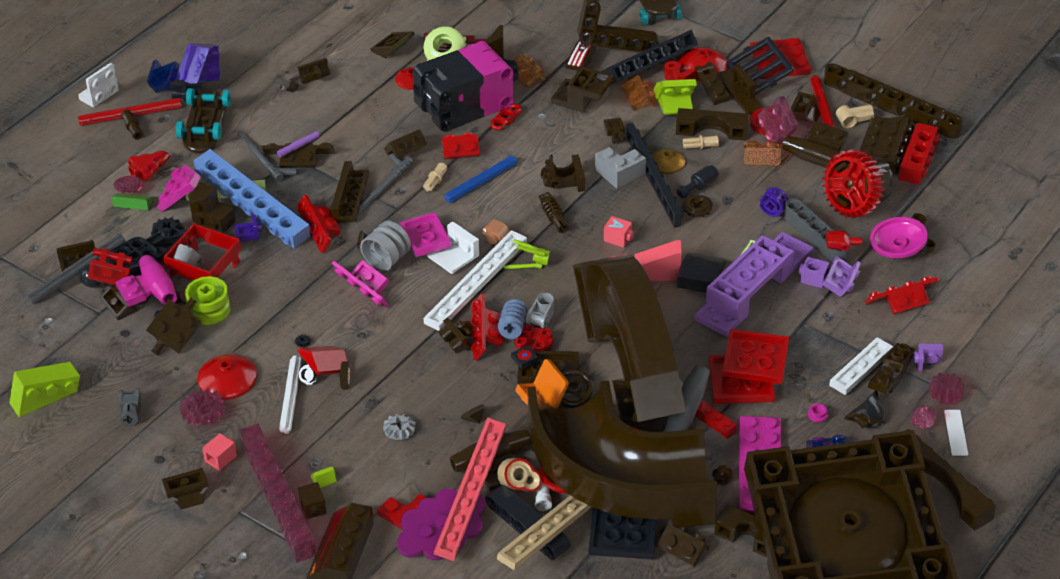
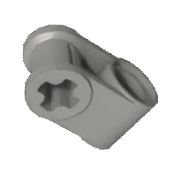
M178 245L173 259L202 268L204 263L202 255L188 246Z
M541 293L537 296L526 315L527 325L533 324L540 326L542 329L547 328L550 319L554 315V298L551 294Z

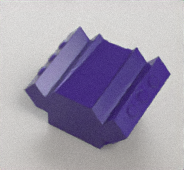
M201 43L188 44L176 79L185 80L188 83L220 81L219 46Z

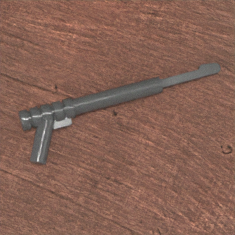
M238 131L239 139H242L248 145V148L276 181H281L283 175H296V168H279L277 164L274 165L242 131Z
M391 154L390 159L396 164L392 168L393 172L360 205L358 215L413 163L410 157H406L402 161L400 158H396L394 154Z

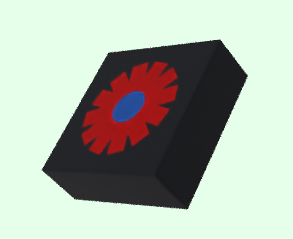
M528 345L511 353V358L521 370L538 362V356Z

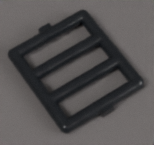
M770 37L764 38L751 47L747 46L743 49V52L727 61L728 67L733 71L736 63L768 45L770 50L743 65L744 71L752 69L773 55L778 59L749 77L755 81L780 65H783L786 69L759 84L755 95L769 86L772 88L777 85L779 80L794 72V67Z

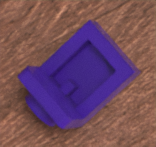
M256 214L252 215V223L235 224L236 238L240 239V242L259 240L258 232H262L261 221H257Z

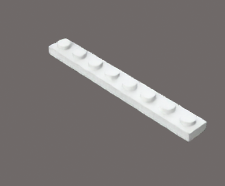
M511 230L423 318L424 324L440 331L445 326L443 320L447 317L451 320L520 250L517 249L518 244L514 243L513 240L516 239L527 243V237Z

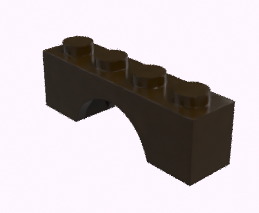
M678 108L676 135L694 136L697 132L704 129H716L725 133L728 139L746 141L749 114Z

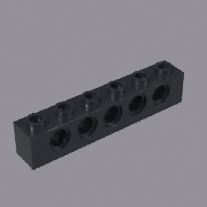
M691 29L616 63L601 72L613 75V81L610 84L612 85L697 46L698 42Z

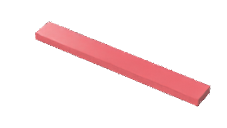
M487 417L434 550V555L451 561L455 560L507 424Z

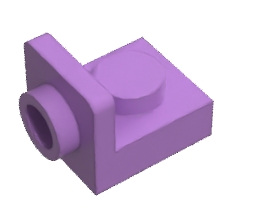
M918 344V350L913 355L914 364H917L918 371H922L923 363H941L943 344Z

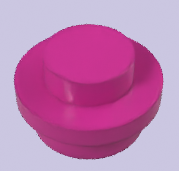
M813 404L808 410V417L814 422H824L828 418V411L822 404Z

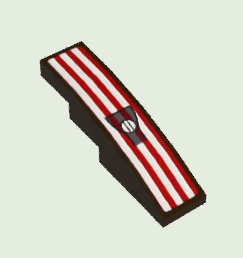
M578 40L567 60L565 69L578 71L581 66L587 67L591 62V56L596 52V46L584 45Z

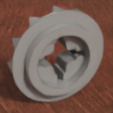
M397 413L394 417L389 416L388 420L384 421L383 426L385 435L394 440L409 438L416 429L412 416L407 417L405 413L402 416H399ZM398 423L402 425L401 430L397 426Z

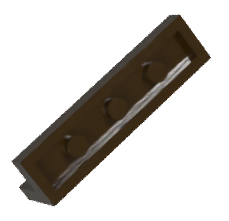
M352 161L344 162L331 206L333 218H335L337 223L357 221L359 208L370 174L369 170H354ZM355 177H362L357 181L355 180ZM356 187L359 188V190L355 191L354 193L351 192ZM351 200H356L354 203L350 205L348 204V202H350ZM350 211L353 212L352 215L344 216L346 213Z

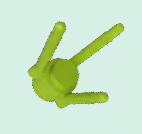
M514 239L513 242L518 244L517 249L534 254L532 261L536 263L505 265L503 268L541 269L542 265H547L550 251Z

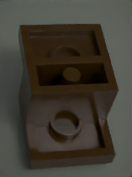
M581 66L572 80L565 78L552 96L551 103L584 112L592 99L600 100L612 83L613 75Z

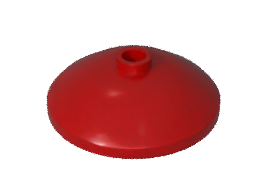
M708 47L689 49L681 54L677 61L681 63V73L687 69L695 70L696 66H704L708 62L713 63L716 73L728 70L727 58L719 51Z
M223 354L208 360L200 368L197 375L200 390L205 395L219 400L238 398L249 392L257 381V370L253 362L244 356L236 354Z

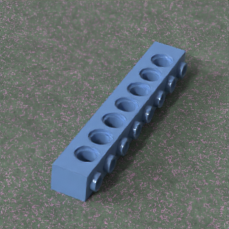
M211 149L194 160V171L206 180L210 186L217 188L222 196L228 197L235 206L241 207L247 215L252 216L256 214L257 221H261V225L268 228L273 235L281 238L284 244L290 245L295 249L310 237L308 223Z

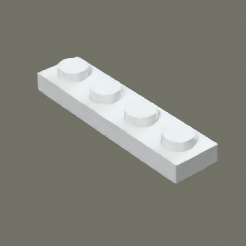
M877 337L830 380L829 386L844 395L848 394L884 360L893 346Z

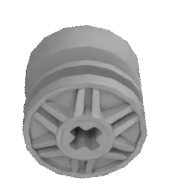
M384 221L361 241L360 248L363 257L371 266L380 271H387L410 250L411 242L408 234L401 226L392 221Z

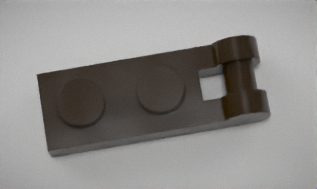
M712 62L694 68L713 105L730 100V95L716 73Z

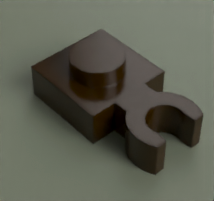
M621 117L604 120L607 136H611L612 143L615 144L617 138L625 142V127Z

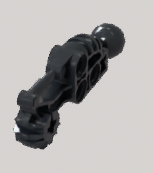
M173 216L169 219L164 217V219H158L157 222L153 223L149 238L133 237L110 252H122L126 256L132 257L131 263H123L122 267L130 268L128 276H134V274H141L139 260L142 256L150 255L157 262L162 263L165 254L186 231L179 222V219L174 220ZM173 244L168 248L162 247L164 245ZM106 258L105 263L116 265L115 260ZM86 265L80 274L83 285L89 288L99 287L102 284L101 282L87 279L90 265Z

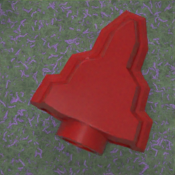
M163 150L153 154L131 156L127 159L129 173L134 179L140 177L146 182L154 176L159 167L169 160L170 154Z

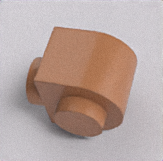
M495 219L483 229L486 241L493 245H497L509 233L508 227Z

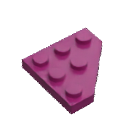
M186 164L180 169L177 167L171 173L172 178L165 185L166 190L159 196L160 201L157 208L160 211H164L195 189L201 176Z

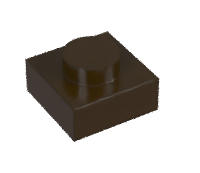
M278 76L274 82L280 85V89L288 92L290 89L297 91L299 84Z

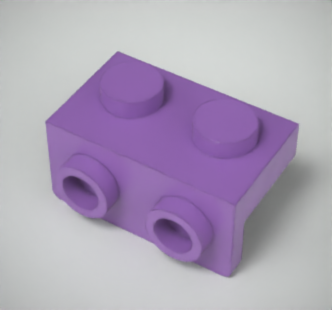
M836 256L828 269L822 285L840 297L845 292L849 293L855 285L853 280L860 273L858 269L861 263L857 261L851 266Z

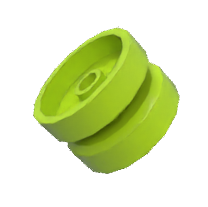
M211 276L201 277L193 280L185 290L186 302H188L190 297L197 301L191 309V313L201 320V324H216L223 321L229 315L231 310L228 289L223 280Z

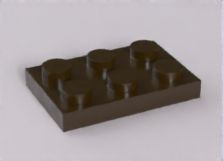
M533 350L538 356V362L522 370L518 366L517 384L534 383L545 359H550L560 372L567 369H578L579 352Z

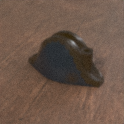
M874 391L861 405L847 414L844 419L858 423L862 429L864 427H875L884 417V409L879 401L878 391Z

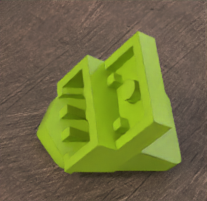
M696 79L667 80L656 83L653 92L659 101L664 115H677L678 108L693 109L691 95L697 86Z

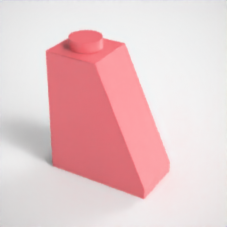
M681 240L635 254V258L645 270L650 281H677L681 267Z

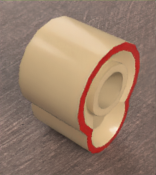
M509 458L503 461L498 468V480L501 485L503 484L509 489L532 492L541 486L542 477L540 473L533 469L531 463L525 459Z

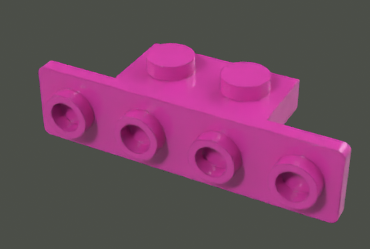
M363 260L351 273L335 261L331 263L336 268L334 270L336 274L341 278L346 276V281L353 287L358 285L360 287L358 290L366 297L371 295V300L378 306L383 304L385 307H389V304L379 295L390 282L385 276Z

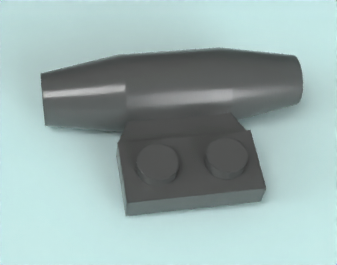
M695 365L684 382L680 379L686 412L669 415L664 432L687 430L691 425L705 394L710 374L709 369L701 365Z

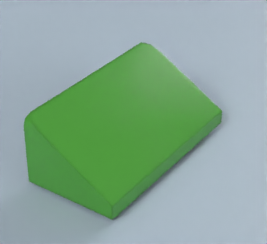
M117 193L112 196L113 207L149 210L154 198L153 196Z

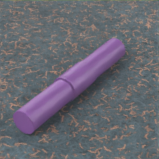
M315 131L278 150L277 155L281 158L319 138L320 135Z

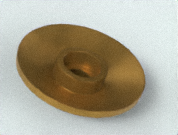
M661 149L652 154L653 161L657 162L660 173H676L685 165L684 156L676 150Z

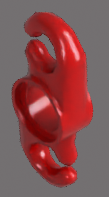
M510 104V107H507V109L500 110L491 120V128L502 130L506 125L512 124L521 114L522 107L519 104Z

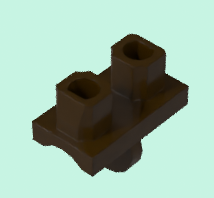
M327 58L297 67L302 84L331 75Z
M448 317L444 319L443 322L446 326L438 332L441 338L447 342L453 336L455 337L448 343L455 353L463 348L467 351L471 350L472 346L467 342L465 336L470 337L472 335V324L469 321H459L457 323L458 327H456Z

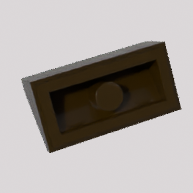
M111 285L99 297L117 320H121L138 311L134 305L127 306L119 290L114 285Z

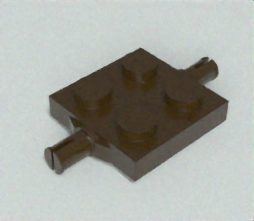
M190 297L184 307L177 305L170 299L166 302L146 329L157 340L156 345L151 350L152 353L158 356L165 346L179 354L202 323L201 320L191 313V309L197 301Z

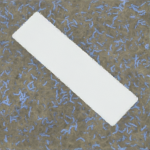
M944 410L952 456H968L961 411Z

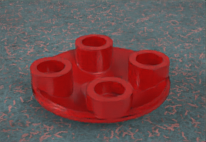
M525 325L520 336L514 339L515 347L520 349L528 345L535 351H547L553 344L552 331L548 328L542 329Z

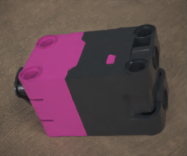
M480 41L419 63L413 69L414 102L423 112H429L432 115L434 124L441 131L446 132L510 107V104H513L514 101L513 81L519 80L518 64L515 60L501 58L485 41Z

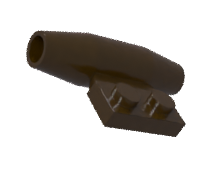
M815 121L808 133V139L787 135L782 149L801 160L826 168L825 165L830 163L829 159L834 158V155L841 152L839 150L842 149L849 132Z
M527 429L504 433L485 481L489 492L501 486L497 474L500 464L509 458H519L514 454L532 444ZM477 443L471 444L450 457V463L454 472L467 470Z

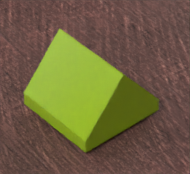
M332 466L315 472L310 476L314 483L318 482L320 488L337 482Z

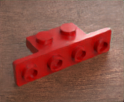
M303 195L301 201L298 202L297 210L302 219L309 224L310 234L320 253H325L331 242L330 235L339 236L341 229L329 208L313 206L308 195Z
M927 276L920 279L921 282L915 283L910 281L903 284L904 287L897 288V286L886 289V292L880 293V291L873 292L864 301L865 305L887 299L893 315L928 305L930 301L925 288L936 284L939 281V277L932 278Z
M480 294L471 305V323L473 326L471 351L473 352V360L476 361L486 350V342L498 347L503 342V336L498 330L501 314L485 308V295Z

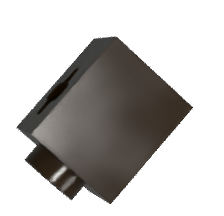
M318 482L298 487L299 502L306 519L327 514L325 499Z

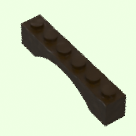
M916 435L925 465L924 473L937 479L951 492L956 500L960 518L974 531L992 521L996 509L993 501L982 494L976 486L966 480L961 473L957 472L946 460L942 459Z

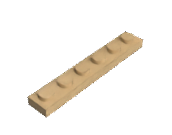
M572 496L567 497L498 552L497 560L515 570L587 512L591 506Z

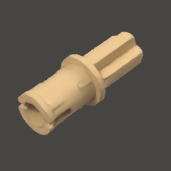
M699 135L698 138L683 139V148L685 149L699 147L703 149L705 147H718L719 145L718 135L707 137Z
M438 163L434 171L429 173V178L423 185L427 192L433 191L435 186L442 181V177L448 169L444 163Z

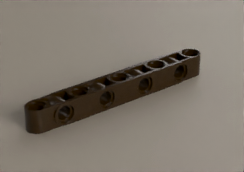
M830 63L825 66L824 83L827 86L898 117H909L910 122L914 124L921 123L938 127L937 133L948 138L956 139L961 136L962 117L838 64Z

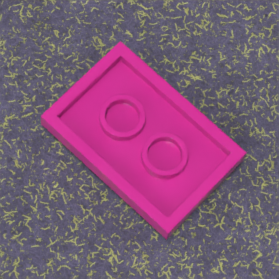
M435 212L400 222V226L410 238L411 249L415 257L425 256L428 253L451 247L450 239Z

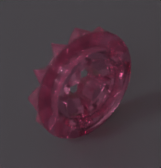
M123 176L114 182L116 191L122 193L137 192L143 186V180L136 176Z

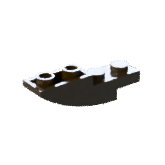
M897 343L884 358L883 365L870 379L868 388L886 395L888 392L892 393L906 372L916 349L911 348L907 344Z

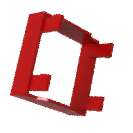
M193 223L165 254V268L170 269L169 274L171 277L177 274L192 281L208 276L218 278L231 262L234 269L239 265L241 261L238 256L241 251L240 239ZM197 237H200L206 243L228 251L210 271L173 259L178 245L188 246L190 243L191 248L197 251Z

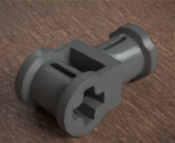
M136 388L134 391L119 390V404L122 413L120 422L126 426H133L138 422L139 418L137 412H140L141 406L140 388Z

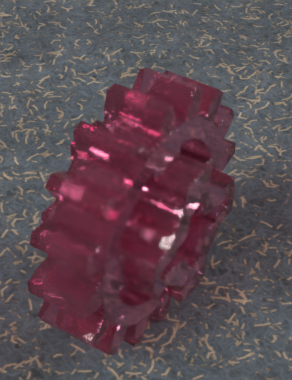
M202 388L197 393L193 390L191 396L186 394V400H181L180 412L182 419L187 420V424L194 422V426H197L201 423L204 427L207 422L213 424V419L219 420V415L224 414L223 409H225L222 396L218 395L217 391L211 393L209 388L206 392H203Z

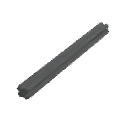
M117 234L98 247V249L106 248L108 251H111L123 244L125 238L121 234ZM92 251L28 294L29 301L32 304L37 303L80 274L86 265H90L92 259L99 261V256L92 255Z

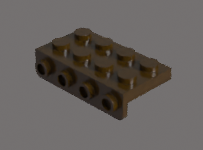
M871 118L860 147L861 152H867V156L881 157L892 167L893 174H897L906 153V148L909 145L910 137L914 132V126L910 123V118Z

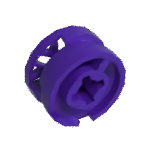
M772 187L767 189L760 198L759 206L767 215L777 217L781 215L789 199L784 191Z

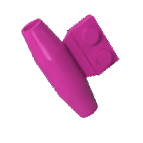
M144 255L139 260L141 276L131 275L115 282L128 307L145 301L151 294L164 305L169 299L173 302L177 300L172 280L163 266L150 255Z

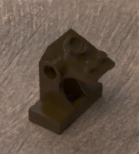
M552 154L549 159L545 160L546 165L542 168L540 174L544 186L554 189L576 186L578 192L585 191V175L579 154L572 155V163L563 168L556 167Z

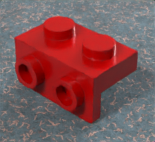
M469 132L460 136L449 134L442 137L444 160L480 156L477 134Z

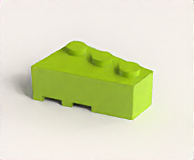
M71 362L14 371L9 403L18 417H22L77 392L80 375Z

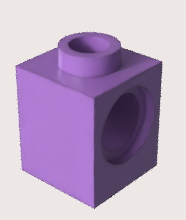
M807 257L805 263H801L798 274L801 275L800 283L823 288L822 283L828 272L829 262Z

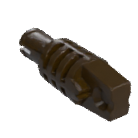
M549 192L539 195L542 209L548 220L555 224L559 233H563L561 227L566 232L569 226L563 218L564 213L555 198Z

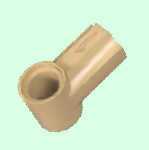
M871 104L855 108L844 105L837 109L836 116L842 126L847 129L855 126L857 122L871 120V118H874Z

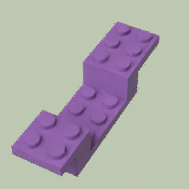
M781 232L774 240L762 235L707 286L706 304L695 314L694 320L727 337L730 329H735L749 315L750 298L770 279L779 283L785 281L813 253L814 247L784 232Z

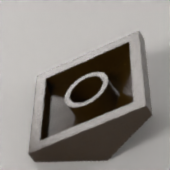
M499 25L486 40V43L501 58H504L503 25Z
M414 31L392 32L370 48V50L386 59L406 44L415 33Z

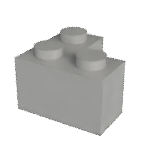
M608 147L595 154V171L618 189L646 175V158L635 149L620 156L612 148Z

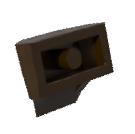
M798 92L788 112V118L814 123L820 115L815 103V95Z
M203 468L162 479L167 498L173 500L180 509L202 504L205 491L209 487Z

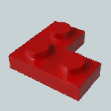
M420 493L407 506L390 497L377 509V515L402 530L401 519L403 514L411 509H418L419 502L427 497Z

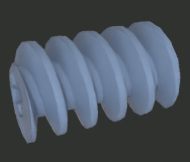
M511 299L503 306L498 330L507 339H515L522 332L528 310L527 305L523 301Z

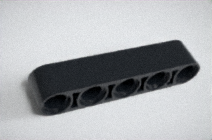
M503 484L485 496L488 507L519 534L525 532L543 517ZM561 532L543 546L540 551L549 559L554 560L567 551L571 544L569 539Z

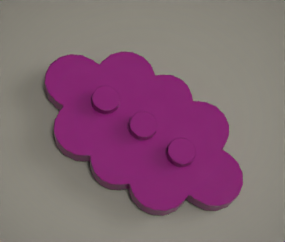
M442 489L436 494L435 499L425 498L419 502L418 509H411L403 514L401 519L403 532L397 539V549L400 554L408 558H415L423 554L431 560L443 559V557L434 555V550L458 493L457 491ZM481 494L459 550L464 547L466 539H473L481 533L483 523L480 516L486 508V500Z

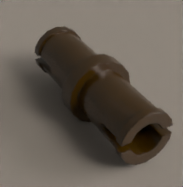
M124 110L121 113V117L125 121V127L131 132L135 140L141 139L144 133L139 127V121L134 118L130 110Z

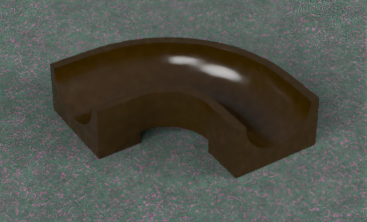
M623 254L573 265L588 342L609 339L620 361L624 378L612 380L620 419L640 422L686 412L678 368L666 321L654 288L639 261L630 254Z
M601 381L599 391L592 400L582 406L570 409L549 406L539 398L535 387H527L528 424L532 440V451H534L546 475L564 492L591 507L605 512L641 519H671L672 526L676 528L715 524L717 485L716 481L708 480L705 458V434L703 429L646 432L630 427L615 412L609 381Z

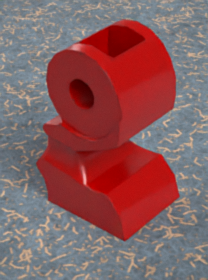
M668 61L664 64V78L666 80L696 79V70L687 69L681 73V63Z

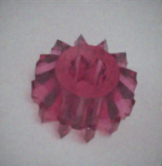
M948 372L944 375L938 373L937 376H933L929 391L932 399L938 400V404L944 402L947 406L950 402L955 405L963 396L964 383H962L960 377H956L955 373L952 375L948 374Z

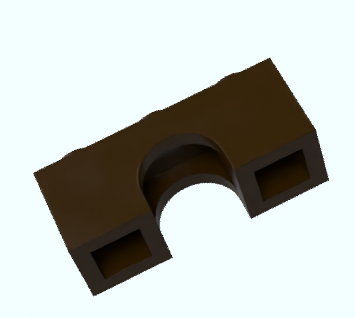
M727 504L716 519L714 535L733 543L740 535H751L754 537L753 552L767 557L760 525H757L756 517L742 511L740 508Z

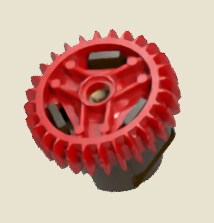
M851 149L834 155V158L829 159L830 163L825 165L828 170L823 171L826 177L822 178L825 181L822 187L826 189L823 194H827L828 198L826 201H831L829 207L835 206L834 212H839V215H845L846 218L866 216L877 209V205L888 199L891 195L890 188L893 183V175L889 164L881 157L867 156V152Z

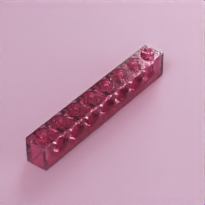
M259 424L240 429L239 434L243 451L296 563L315 557L314 537Z

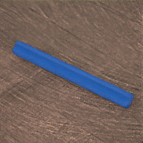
M510 155L445 193V200L452 203L515 166L517 158Z

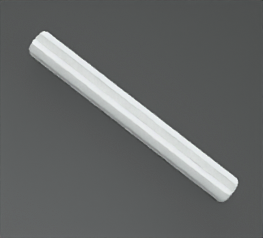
M296 355L290 359L279 427L280 432L288 434L292 429L299 371L302 363L301 357Z

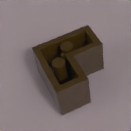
M201 182L188 194L192 220L197 225L224 233L236 222L234 208L218 201L217 188Z

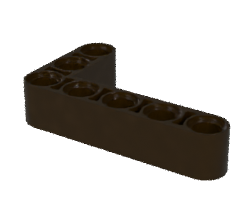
M583 1L577 28L580 43L640 52L660 44L658 35L653 31L597 25L601 11L600 1Z

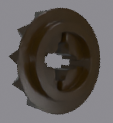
M693 195L684 200L683 207L684 212H688L689 216L704 217L705 214H710L713 204L705 196Z

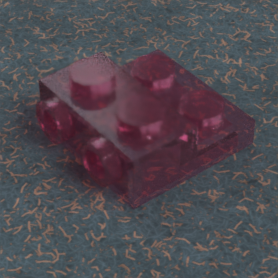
M785 96L778 97L771 106L765 107L757 115L759 125L764 129L766 140L771 146L783 144L785 137L791 136L799 127Z

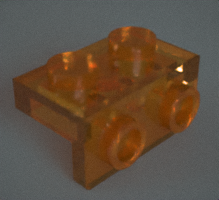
M520 53L514 59L519 67V81L526 88L538 77L543 81L545 80V77L542 75L544 71L538 65L534 66L535 62L529 55L525 57Z
M637 75L621 86L634 111L647 102H650L653 107L656 106L654 101L656 97L652 90L649 89L651 86L646 79L642 80Z
M748 141V144H743L744 165H780L781 147L776 142L767 141L766 144H758L757 141Z

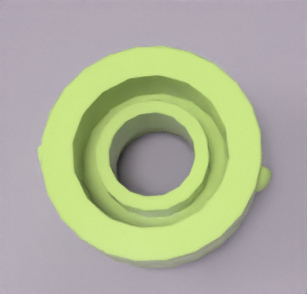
M443 26L433 29L424 42V54L427 61L467 47L466 37H463L459 31L452 27ZM442 44H452V47L448 51L443 53L438 52V49Z

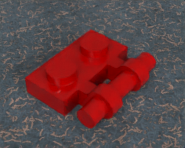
M106 248L93 249L92 255L99 256V261L91 260L87 279L116 286V281L128 277L130 268L122 266L123 263L130 264L132 257L126 256L122 252H110ZM106 258L115 260L116 265L105 263Z

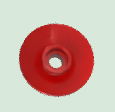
M414 67L402 69L396 74L395 82L399 87L413 90Z

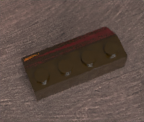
M350 503L332 514L307 579L353 578L374 524L372 506Z

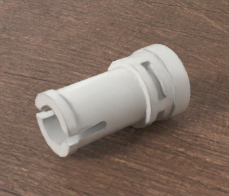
M542 482L539 489H537L535 508L539 511H548L552 507L549 488Z

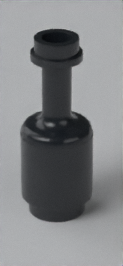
M713 165L703 167L691 176V183L686 186H680L677 189L678 196L683 199L688 197L689 192L695 188L698 190L705 189L717 180L719 176L718 170Z

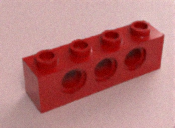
M921 123L916 124L900 166L898 180L920 185L922 178H926L928 170L926 167H930L932 160L930 156H934L936 149L934 145H938L940 135H937L938 127Z

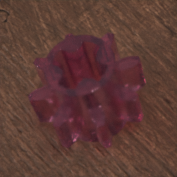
M928 405L913 409L914 414L910 416L913 426L918 425L919 429H924L934 425L933 420L937 418L934 408L929 410Z

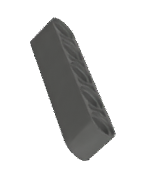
M789 199L785 207V220L829 261L832 262L837 256L847 263L849 249L846 251L827 249L826 232L834 230L798 199Z

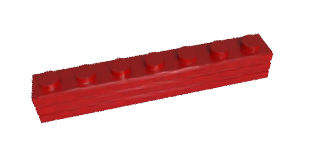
M701 401L695 417L726 439L732 437L736 433L737 424L705 401Z

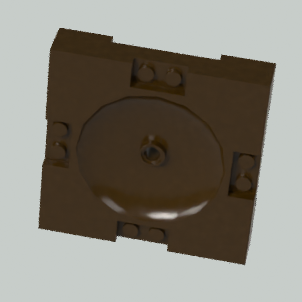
M914 430L873 435L871 440L796 450H790V447L787 446L747 452L744 472L757 525H760L771 579H958L948 544H945L924 474L925 465Z

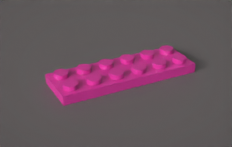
M740 416L739 508L754 516L753 504L744 472L746 455L749 451L781 447V418Z

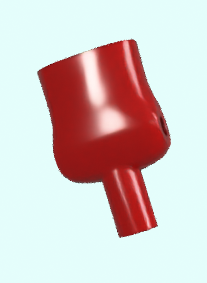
M845 231L826 232L827 249L846 251L850 249L851 245H862V238L850 237Z

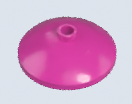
M894 217L884 220L874 227L870 235L872 248L878 254L893 259L907 258L918 253L924 248L928 239L925 226L921 222L908 217Z

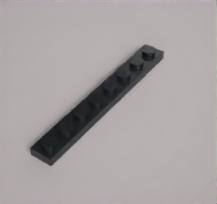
M633 123L626 124L627 141L632 150H637L646 158V176L673 227H681V219L684 218L682 208L678 207L676 197L672 196L670 186L665 183L663 173L659 172L657 162L653 161L652 153L648 151L645 140H642L639 129H636Z

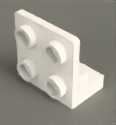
M109 63L86 79L87 89L78 94L79 100L94 108L119 91L114 64Z
M451 222L447 225L451 247L428 253L427 257L453 274L479 256V239L456 223Z

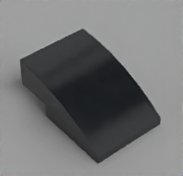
M687 253L677 276V288L707 293V286L722 273L726 259Z

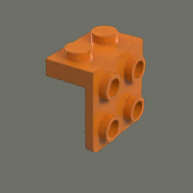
M545 359L534 383L518 384L515 391L528 406L527 387H535L537 395L544 403L558 408L569 383L552 361Z

